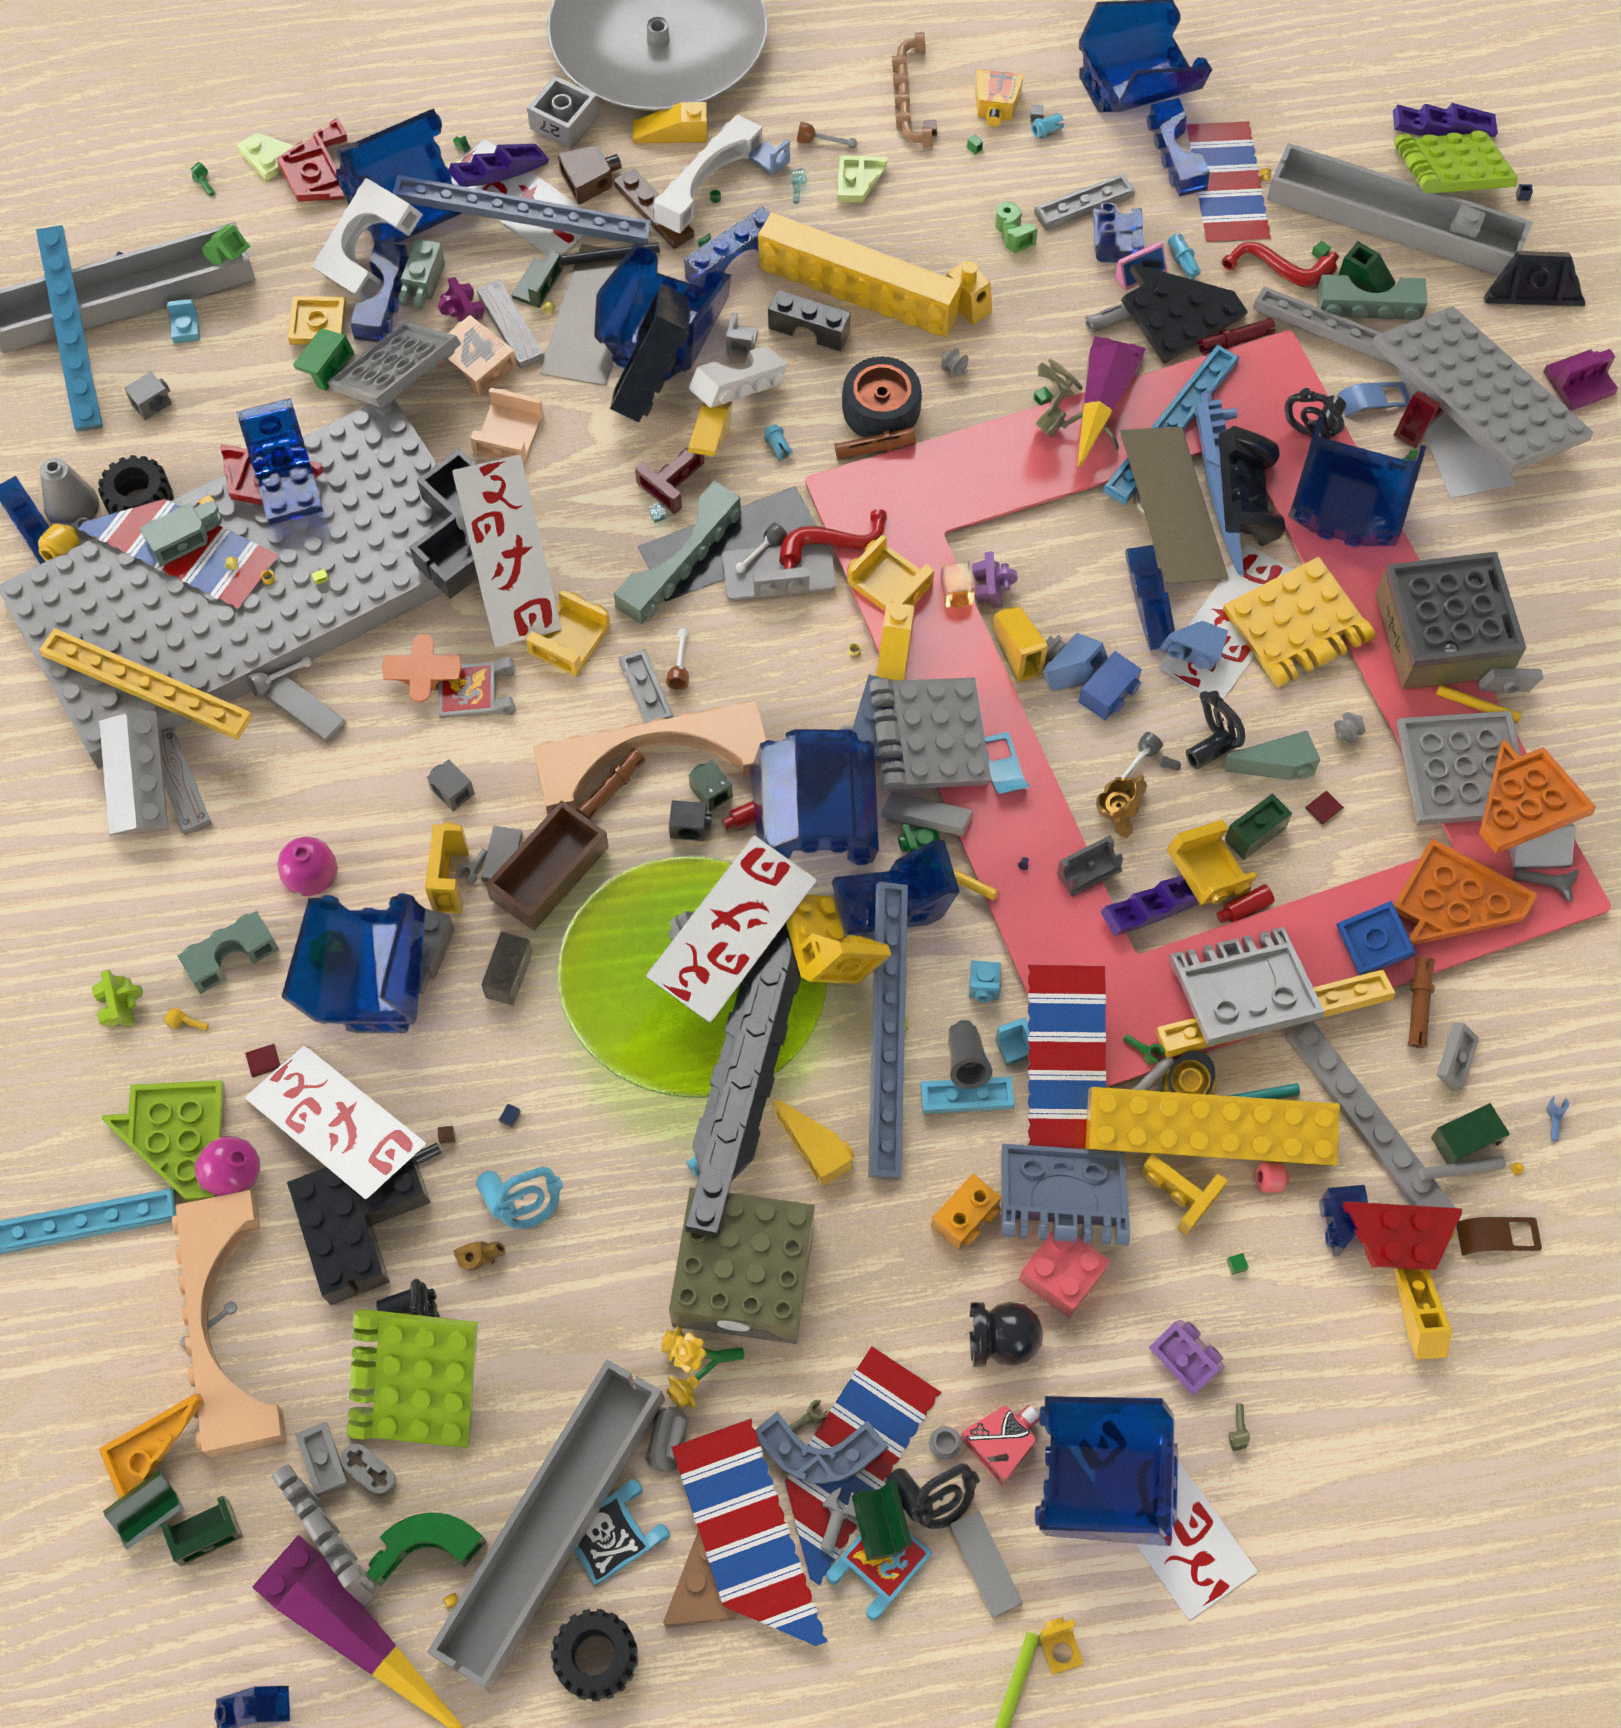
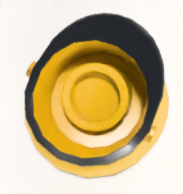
M1194 1050L1179 1056L1171 1069H1168L1163 1077L1164 1092L1213 1095L1216 1090L1215 1066L1211 1058L1203 1052Z

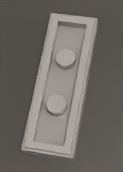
M645 649L619 657V664L644 722L650 723L658 718H674Z
M285 675L278 677L271 684L269 690L264 693L265 698L326 743L346 724L344 718Z
M891 792L882 808V818L964 836L973 818V810Z
M980 1511L949 1525L951 1532L992 1619L1021 1606L1023 1602Z

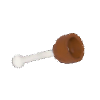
M681 628L678 631L680 643L677 666L672 667L668 671L666 679L667 686L675 690H683L689 684V673L682 667L685 639L689 636V631L686 628Z

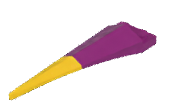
M1094 337L1087 365L1078 467L1083 465L1116 405L1139 373L1146 348L1114 341L1109 338Z
M298 1534L252 1588L276 1610L448 1728H464L367 1609L344 1589L337 1578L338 1576L333 1572L326 1559Z

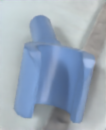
M1553 1096L1546 1110L1548 1115L1552 1117L1551 1141H1559L1561 1117L1567 1111L1569 1101L1565 1098L1561 1108L1554 1104L1555 1096Z

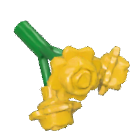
M678 1325L675 1331L667 1330L661 1343V1352L668 1355L669 1362L674 1360L675 1367L682 1368L685 1373H691L693 1369L698 1370L701 1368L703 1358H708L712 1361L695 1376L691 1374L686 1380L674 1378L670 1375L668 1377L670 1387L666 1393L669 1394L670 1400L677 1404L678 1407L681 1408L687 1404L694 1408L696 1404L694 1402L693 1390L700 1385L699 1381L719 1363L743 1360V1348L737 1347L713 1351L702 1348L704 1341L696 1338L693 1333L688 1332L684 1335L681 1325Z

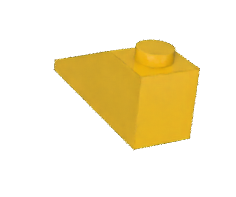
M681 102L673 105L669 110H660L633 120V143L707 142L706 102Z
M731 401L712 408L704 402L702 403L688 446L689 453L715 457L729 434L732 411Z
M887 602L877 677L888 678L892 681L905 680L913 627L914 605Z
M778 1099L773 1102L774 1114L821 1187L852 1169L853 1157L855 1155L846 1140L842 1142L836 1133Z
M1394 1269L1407 1337L1415 1359L1448 1357L1452 1329L1430 1272L1426 1270Z

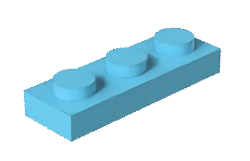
M1012 1076L991 1077L986 1084L974 1089L960 1088L951 1080L922 1081L920 1085L923 1114L1014 1109L1015 1105Z

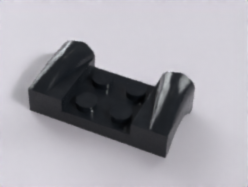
M1233 426L1218 434L1225 532L1253 535L1258 539V544L1264 546L1282 537L1286 528L1284 517L1281 514L1268 511L1265 469L1273 466L1278 461L1280 456L1279 447L1276 442L1263 435Z

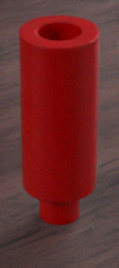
M770 792L729 811L730 816L721 821L725 830L733 827L740 830L779 812V806L774 795Z
M1263 884L1223 904V910L1216 913L1220 923L1228 920L1234 922L1273 904L1275 902L1274 895L1271 889L1266 884Z

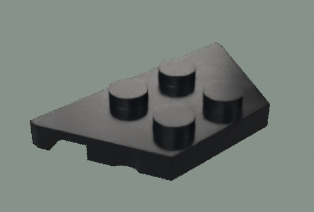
M1517 251L1483 298L1485 303L1585 306L1586 303L1582 295L1572 256L1567 252Z

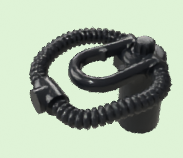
M1304 388L1299 394L1290 395L1286 400V420L1292 428L1298 432L1300 431V433L1303 432V434L1309 435V437H1315L1317 441L1329 440L1342 432L1344 428L1342 414L1346 408V402L1341 397L1334 395L1326 396L1322 393L1310 391L1309 388ZM1319 401L1324 404L1321 410L1311 406L1302 409L1300 416L1305 426L1297 422L1293 416L1292 407L1295 402ZM1307 413L1316 414L1318 416L1317 420H1313L1311 423Z
M1203 691L1199 696L1207 724H1209L1208 727H1210L1213 735L1186 750V757L1195 769H1200L1228 751L1241 747L1245 742V728L1240 717L1224 702L1218 691ZM1211 705L1214 706V709H1213L1214 717H1213V714H1212ZM1221 713L1225 716L1227 720L1228 731L1225 730L1223 724L1224 718L1221 717Z
M414 1279L411 1282L410 1289L376 1301L377 1311L419 1315L418 1313L421 1312L422 1316L440 1318L435 1302L437 1298L436 1291L433 1288L428 1289L426 1284L419 1279Z
M962 1463L930 1479L922 1488L918 1486L904 1468L891 1472L885 1484L891 1480H896L903 1509L912 1521L919 1522L920 1525L928 1529H940L957 1521L967 1511L973 1501L976 1484L980 1482L977 1473L971 1470L970 1466ZM962 1474L963 1487L965 1489L963 1501H961L963 1492L956 1484L947 1485L929 1496L932 1489L934 1490L940 1484L942 1485ZM955 1492L954 1498L949 1503L943 1506L940 1505L939 1508L933 1510V1503L938 1500L942 1501L944 1496ZM960 1503V1506H958V1507L953 1511V1513H950V1515L948 1514V1515L945 1516V1517H942V1518H939V1519H935V1518H937V1517H939V1516H941V1515H943V1514H945V1513H947V1512L953 1510V1509Z

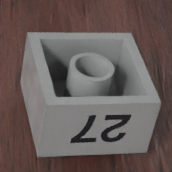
M555 75L527 107L531 130L570 149L574 147L599 117L597 96Z

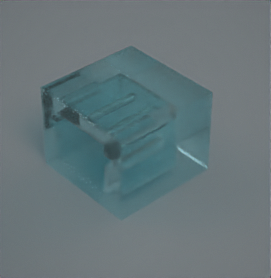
M662 502L649 506V512L654 523L667 519Z

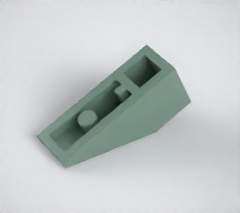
M1303 731L1228 753L1223 767L1227 772L1285 780L1298 777L1299 779H1305L1315 773L1321 759L1308 731Z

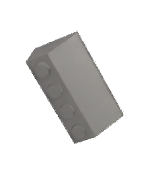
M157 712L125 713L100 720L109 835L169 830L160 725Z

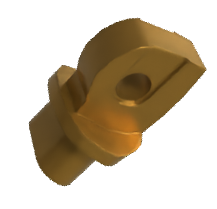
M484 1241L473 1242L453 1250L459 1266L469 1271L478 1270L484 1264L492 1265L495 1262V1258L506 1254L504 1245L498 1241L489 1244ZM473 1255L474 1258H473V1260L470 1262V1256Z

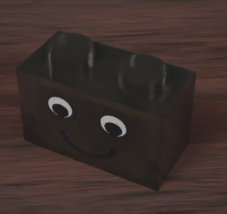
M505 932L500 933L481 983L485 998L514 1006L533 954L529 939Z

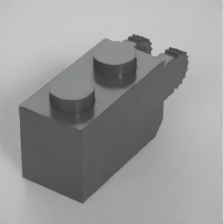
M421 908L401 959L403 967L397 982V988L405 990L412 973L419 976L415 983V992L422 995L426 990L429 979H434L437 976L454 932L450 915Z

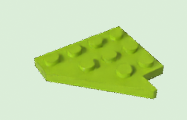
M222 1080L130 1085L128 1114L102 1115L104 1123L187 1202L215 1196L207 1189L204 1191L200 1187L195 1175V1163L201 1151L211 1141L222 1137L224 1082Z

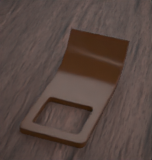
M1476 1217L1458 1221L1457 1223L1458 1237L1463 1256L1482 1251H1540L1542 1249L1537 1220L1534 1217ZM1509 1222L1529 1223L1534 1246H1515L1512 1241Z

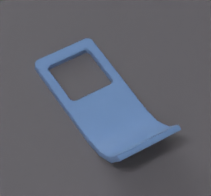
M1403 382L1360 383L1347 387L1338 393V396L1346 402L1344 410L1346 417L1368 408L1407 407L1410 402ZM1382 387H1399L1404 402H1387Z

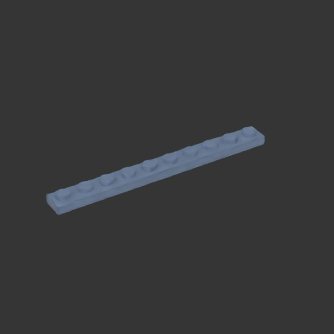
M397 175L393 190L394 195L410 204L638 245L648 243L651 220Z
M879 882L876 885L875 941L888 944L891 956L874 970L868 1177L898 1180L902 1174L908 885Z

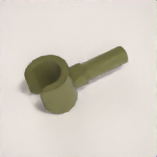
M821 1400L811 1402L807 1413L789 1426L793 1432L810 1422L818 1424L825 1419L828 1410L822 1415H816L812 1411V1409L820 1405Z
M1236 1404L1237 1431L1228 1433L1229 1443L1233 1451L1245 1449L1250 1440V1434L1244 1424L1243 1404Z

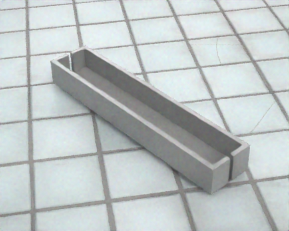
M1290 143L1287 144L1274 173L1267 196L1269 201L1498 276L1515 253L1522 251L1532 225V221L1445 193L1426 194L1417 184ZM1461 204L1486 213L1480 231L1474 241L1448 232L1450 224Z
M236 222L229 223V225H235V227L238 229ZM222 225L73 268L72 271L84 330L166 307L167 302L193 299L255 281L247 252L245 251L235 260L228 258L220 265L212 264L206 258L202 247L212 239V235L225 226ZM45 277L0 289V350L2 354L57 338Z
M606 1359L427 1651L432 1657L491 1693L663 1405L665 1398L662 1390L637 1376L634 1380L629 1371Z

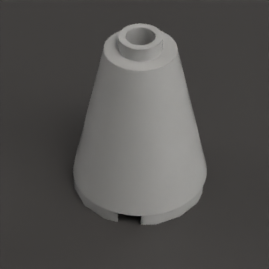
M52 458L44 462L40 469L44 512L52 524L75 523L81 517H87L89 520H92L95 510L97 509L98 511L99 498L95 490L64 460Z

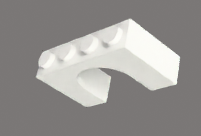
M365 178L357 189V193L351 203L345 209L335 229L331 232L326 244L317 255L312 267L369 303L382 281L357 263L355 246L359 236L367 227L376 223H387L410 236L423 214L406 201Z

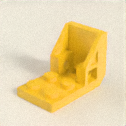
M806 894L786 921L800 975L810 982L859 984L891 956L888 944L863 936L849 935L845 938L833 896Z

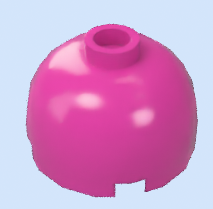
M304 836L287 843L279 853L277 861L279 877L287 890L301 893L302 896L320 894L328 889L333 883L332 879L335 876V872L337 874L338 870L336 857L325 842L315 837Z
M224 1136L211 1141L201 1151L195 1163V1175L200 1187L204 1191L207 1189L215 1195L214 1197L249 1190L255 1185L260 1173V1158L256 1149L248 1141L237 1136Z

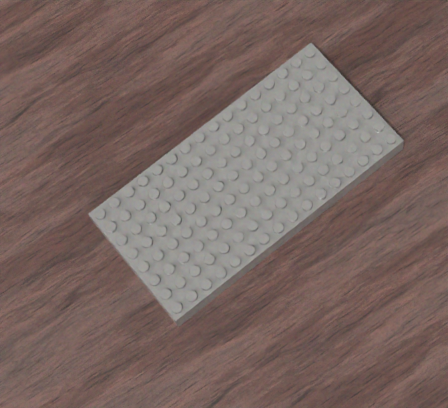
M395 399L391 404L381 408L369 404L270 452L272 454L320 462L324 468L323 473L284 509L231 500L228 494L226 475L170 501L181 507L190 503L194 508L199 505V500L210 494L217 504L218 512L222 517V523L219 526L279 555L268 569L274 573L275 582L267 585L261 578L239 609H236L234 605L224 603L222 599L212 597L210 593H204L199 588L190 586L188 582L178 580L176 576L166 574L164 570H158L153 565L144 563L142 559L132 557L130 553H124L119 548L110 546L108 542L98 540L97 537L69 550L66 555H58L56 558H52L0 584L1 597L98 769L103 767L100 720L125 713L156 711L159 716L160 733L171 728L176 730L192 722V720L42 656L39 649L54 628L226 702H231L251 692L247 684L248 675L255 672H264L269 676L300 662L305 656L313 660L443 594L434 584L433 579L429 580L414 565L410 551L412 544L444 521L422 500L417 483L420 477L438 464ZM325 569L329 580L316 585L311 573ZM268 575L264 579H270L272 576Z

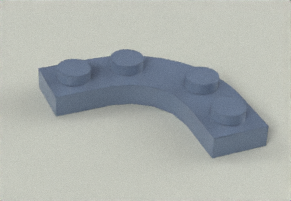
M778 1412L755 1430L758 1441L782 1469L800 1480L816 1484H830L849 1479L861 1472L889 1449L888 1445L869 1421L864 1423L843 1442L832 1448L823 1449L808 1446L801 1441Z

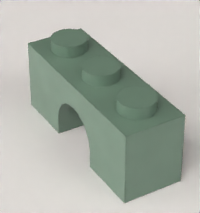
M255 911L239 917L234 924L225 929L214 931L204 941L189 945L177 956L198 992L202 994L226 980L221 970V963L229 953L243 952L249 957L252 964H255L276 952L279 948L260 915Z

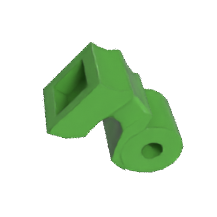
M1002 202L997 206L995 226L1003 233L1002 238L1005 240L1006 248L1012 250L1013 253H1017L1035 245L1038 228L1030 223L1021 226L1022 211L1020 207L1012 202Z
M226 224L211 236L212 239L202 247V250L212 264L220 265L228 258L235 260L251 246L235 225Z

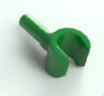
M197 162L190 169L192 179L197 183L200 182L207 193L213 196L215 192L205 179V176L208 175V170L201 162Z
M1128 1034L1123 1038L1125 1042L1143 1053V1059L1149 1065H1155L1159 1062L1151 1056L1150 1051L1155 1052L1159 1056L1165 1053L1164 1048L1159 1044H1153L1149 1047Z

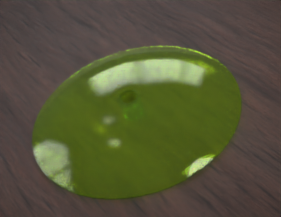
M678 856L653 860L634 866L619 873L593 892L581 905L565 932L558 959L557 981L559 997L567 1021L577 1039L592 1057L610 1072L635 1086L668 1096L683 1098L709 1097L711 1090L710 1080L714 1066L718 1064L726 1036L724 1032L729 1013L733 1011L740 984L714 1019L708 1022L647 978L646 975L671 943L668 934L672 929L670 920L685 911L694 913L733 862L702 856ZM801 978L798 993L793 998L787 1021L789 1027L784 1045L780 1047L774 1074L797 1056L814 1032L825 1002L827 983L810 982Z

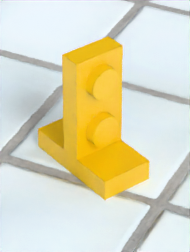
M1154 1154L1146 1161L1142 1170L1145 1179L1152 1186L1163 1188L1170 1194V1198L1176 1204L1189 1208L1177 1227L1186 1236L1219 1196L1227 1183V1180L1217 1173L1206 1189L1202 1191Z

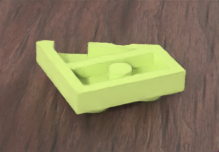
M258 132L236 144L239 153L266 182L282 173L277 163V157L293 147V145Z
M839 155L838 202H863L886 169L887 157Z

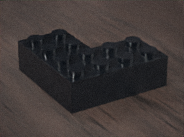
M660 284L638 328L636 346L613 390L611 410L638 423L643 415L646 417L649 415L654 404L652 400L655 392L659 394L665 383L666 369L671 371L677 359L678 346L683 347L688 338L689 332L687 331L690 326L688 323L691 317L689 316L691 308L688 307L689 297Z
M460 448L417 480L422 500L444 521L410 546L414 565L429 580L433 579L434 584L449 599L453 598L478 578L469 540L456 522L460 501L452 472L455 469L477 464Z
M415 1155L367 1199H364L327 1167L287 1182L321 1295L330 1305L358 1295L356 1289L349 1282L351 1280H354L355 1284L363 1292L390 1283L372 1225L431 1203Z

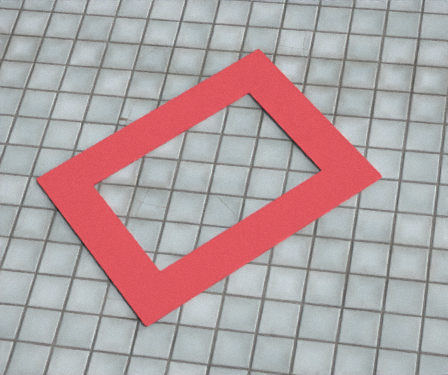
M1288 330L1226 349L1239 356V362L1212 395V400L1221 399L1223 410L1236 408L1237 418L1225 420L1226 430L1237 426L1263 435L1278 444L1280 452L1278 461L1273 466L1265 469L1267 497L1275 512L1284 517L1285 531L1302 563L1305 564L1320 557L1363 619L1367 620L1373 627L1376 638L1367 643L1362 642V645L1357 648L1352 647L1344 634L1341 636L1399 745L1400 740L1396 725L1399 718L1485 713L1436 695L1439 685L1411 689L1401 688L1375 593L1387 564L1420 560L1346 426L1344 425L1342 432L1331 439L1317 441L1315 437H1309V435L1303 434V432H1298L1287 422L1285 402L1290 395L1299 394L1302 389L1309 388L1310 391L1328 396L1295 334ZM1209 354L1136 376L1106 422V425L1113 431L1117 439L1119 449L1116 451L1109 434L1102 429L1081 467H1078L1077 463L1083 418L1069 424L1066 429L1060 426L1052 437L1035 424L1052 404L1050 402L816 473L805 478V485L823 527L856 535H867L873 529V522L870 519L871 511L882 509L887 513V520L884 522L883 535L887 537V546L919 569L925 564L934 569L933 585L914 604L913 627L905 680L975 677L984 737L1004 732L1010 734L1022 774L1027 784H1030L1028 788L1001 794L996 792L992 780L989 785L939 787L937 789L944 804L973 810V818L964 836L958 835L976 879L999 890L995 901L985 897V900L1027 996L1030 989L1028 984V975L1030 973L1028 965L1105 966L1106 1088L1147 1075L1157 1065L1147 1064L1143 1059V1053L1123 1040L1126 1034L1149 1047L1153 1044L1161 1045L1156 1035L1157 1027L1195 1018L1178 977L1174 975L1171 968L1169 954L1182 951L1186 958L1185 952L1193 949L1200 963H1204L1206 960L1203 955V948L1206 945L1211 944L1217 955L1216 943L1237 938L1244 951L1242 938L1249 935L1258 950L1263 948L1259 941L1260 932L1267 931L1270 935L1272 929L1284 927L1313 987L1359 976L1336 923L1391 900L1394 905L1420 859L1409 861L1144 953H1137L1134 950L1127 933L1115 936L1102 916L1101 911L1103 908L1113 904L1103 882L1072 897L1057 875L1060 860L1087 846L944 535L1107 484L1128 457L1120 430L1151 428ZM1085 392L1063 398L1058 407L1067 414L1064 418L1065 421L1083 411ZM1319 401L1295 402L1292 407L1293 416L1297 422L1305 426L1300 416L1302 409L1311 406L1321 410L1324 404ZM1307 413L1311 423L1313 420H1317L1318 416L1316 414ZM1195 417L1184 431L1191 458L1202 454ZM832 546L846 580H848L847 568L850 562L855 558L859 559L866 548L853 549ZM849 586L879 653L885 611ZM1480 680L1443 684V686L1501 706L1493 691H1480L1478 684ZM1517 736L1520 753L1522 756L1524 754H1527V752ZM1006 739L985 743L990 761L1012 757ZM1482 821L1441 823L1452 843L1450 848L1536 892L1538 895L1522 922L1413 945L1416 956L1382 969L1392 987L1395 988L1414 981L1415 958L1427 957L1426 961H1428V958L1434 959V974L1609 912L1611 904L1575 839L1571 868L1523 869L1553 876L1564 875L1578 869L1579 875L1570 887L1573 895L1572 901L1567 902L1562 894L1553 887L1515 880L1516 870L1512 868L1509 849L1498 854L1492 850L1479 834ZM1023 857L1029 859L1027 870H1022L1018 867V863L1021 862ZM1399 915L1410 938L1417 924ZM1258 1035L1215 1045L1212 1047L1196 1051H1200L1206 1054ZM1150 1051L1151 1056L1159 1062L1165 1057V1054L1159 1056L1155 1052ZM1181 1055L1173 1056L1171 1058L1174 1061H1176V1059Z

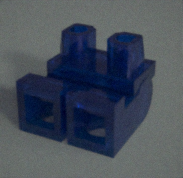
M1101 203L1100 209H1093L1094 247L1098 261L1118 263V260L1144 249L1142 208H1132L1131 213H1119L1115 203Z

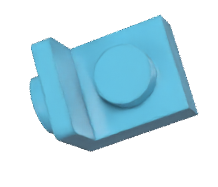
M188 299L167 302L173 342L182 343L200 340L199 315L194 301Z
M971 960L969 998H975L980 1002H990L999 999L1001 986L1000 962Z

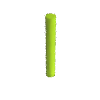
M1026 1633L995 1728L1010 1727L1039 1640V1636L1034 1633Z

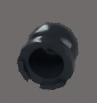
M984 1302L970 1303L969 1317H973L974 1330L969 1332L971 1361H973L972 1367H986L987 1359H990V1357L1001 1365L1013 1367L1027 1363L1037 1354L1042 1346L1044 1333L1037 1314L1025 1304L1006 1302L998 1304L988 1311L985 1309Z

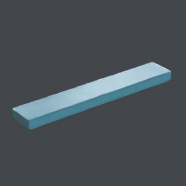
M173 1188L1 1220L0 1254L172 1222V1217L177 1216L175 1190Z

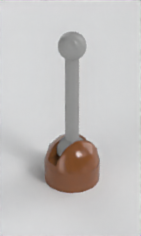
M800 122L797 142L809 143L814 138L846 144L850 148L857 146L855 138L848 140L816 133L811 124Z

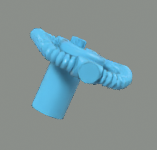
M539 1167L517 1174V1176L514 1175L505 1181L504 1184L495 1171H486L476 1180V1186L492 1216L496 1219H501L502 1223L514 1229L534 1227V1225L537 1226V1224L549 1218L558 1206L560 1189L563 1188L560 1177H556L548 1167ZM544 1176L550 1194L547 1208L542 1210L540 1214L532 1217V1219L529 1218V1220L513 1219L539 1209L545 1200V1194L540 1187L533 1185L524 1187L512 1194L508 1193V1191L519 1184V1182L522 1183L525 1180L528 1181ZM530 1193L538 1194L537 1200L533 1204L522 1206L519 1209L515 1208V1200L519 1198L523 1200V1196Z

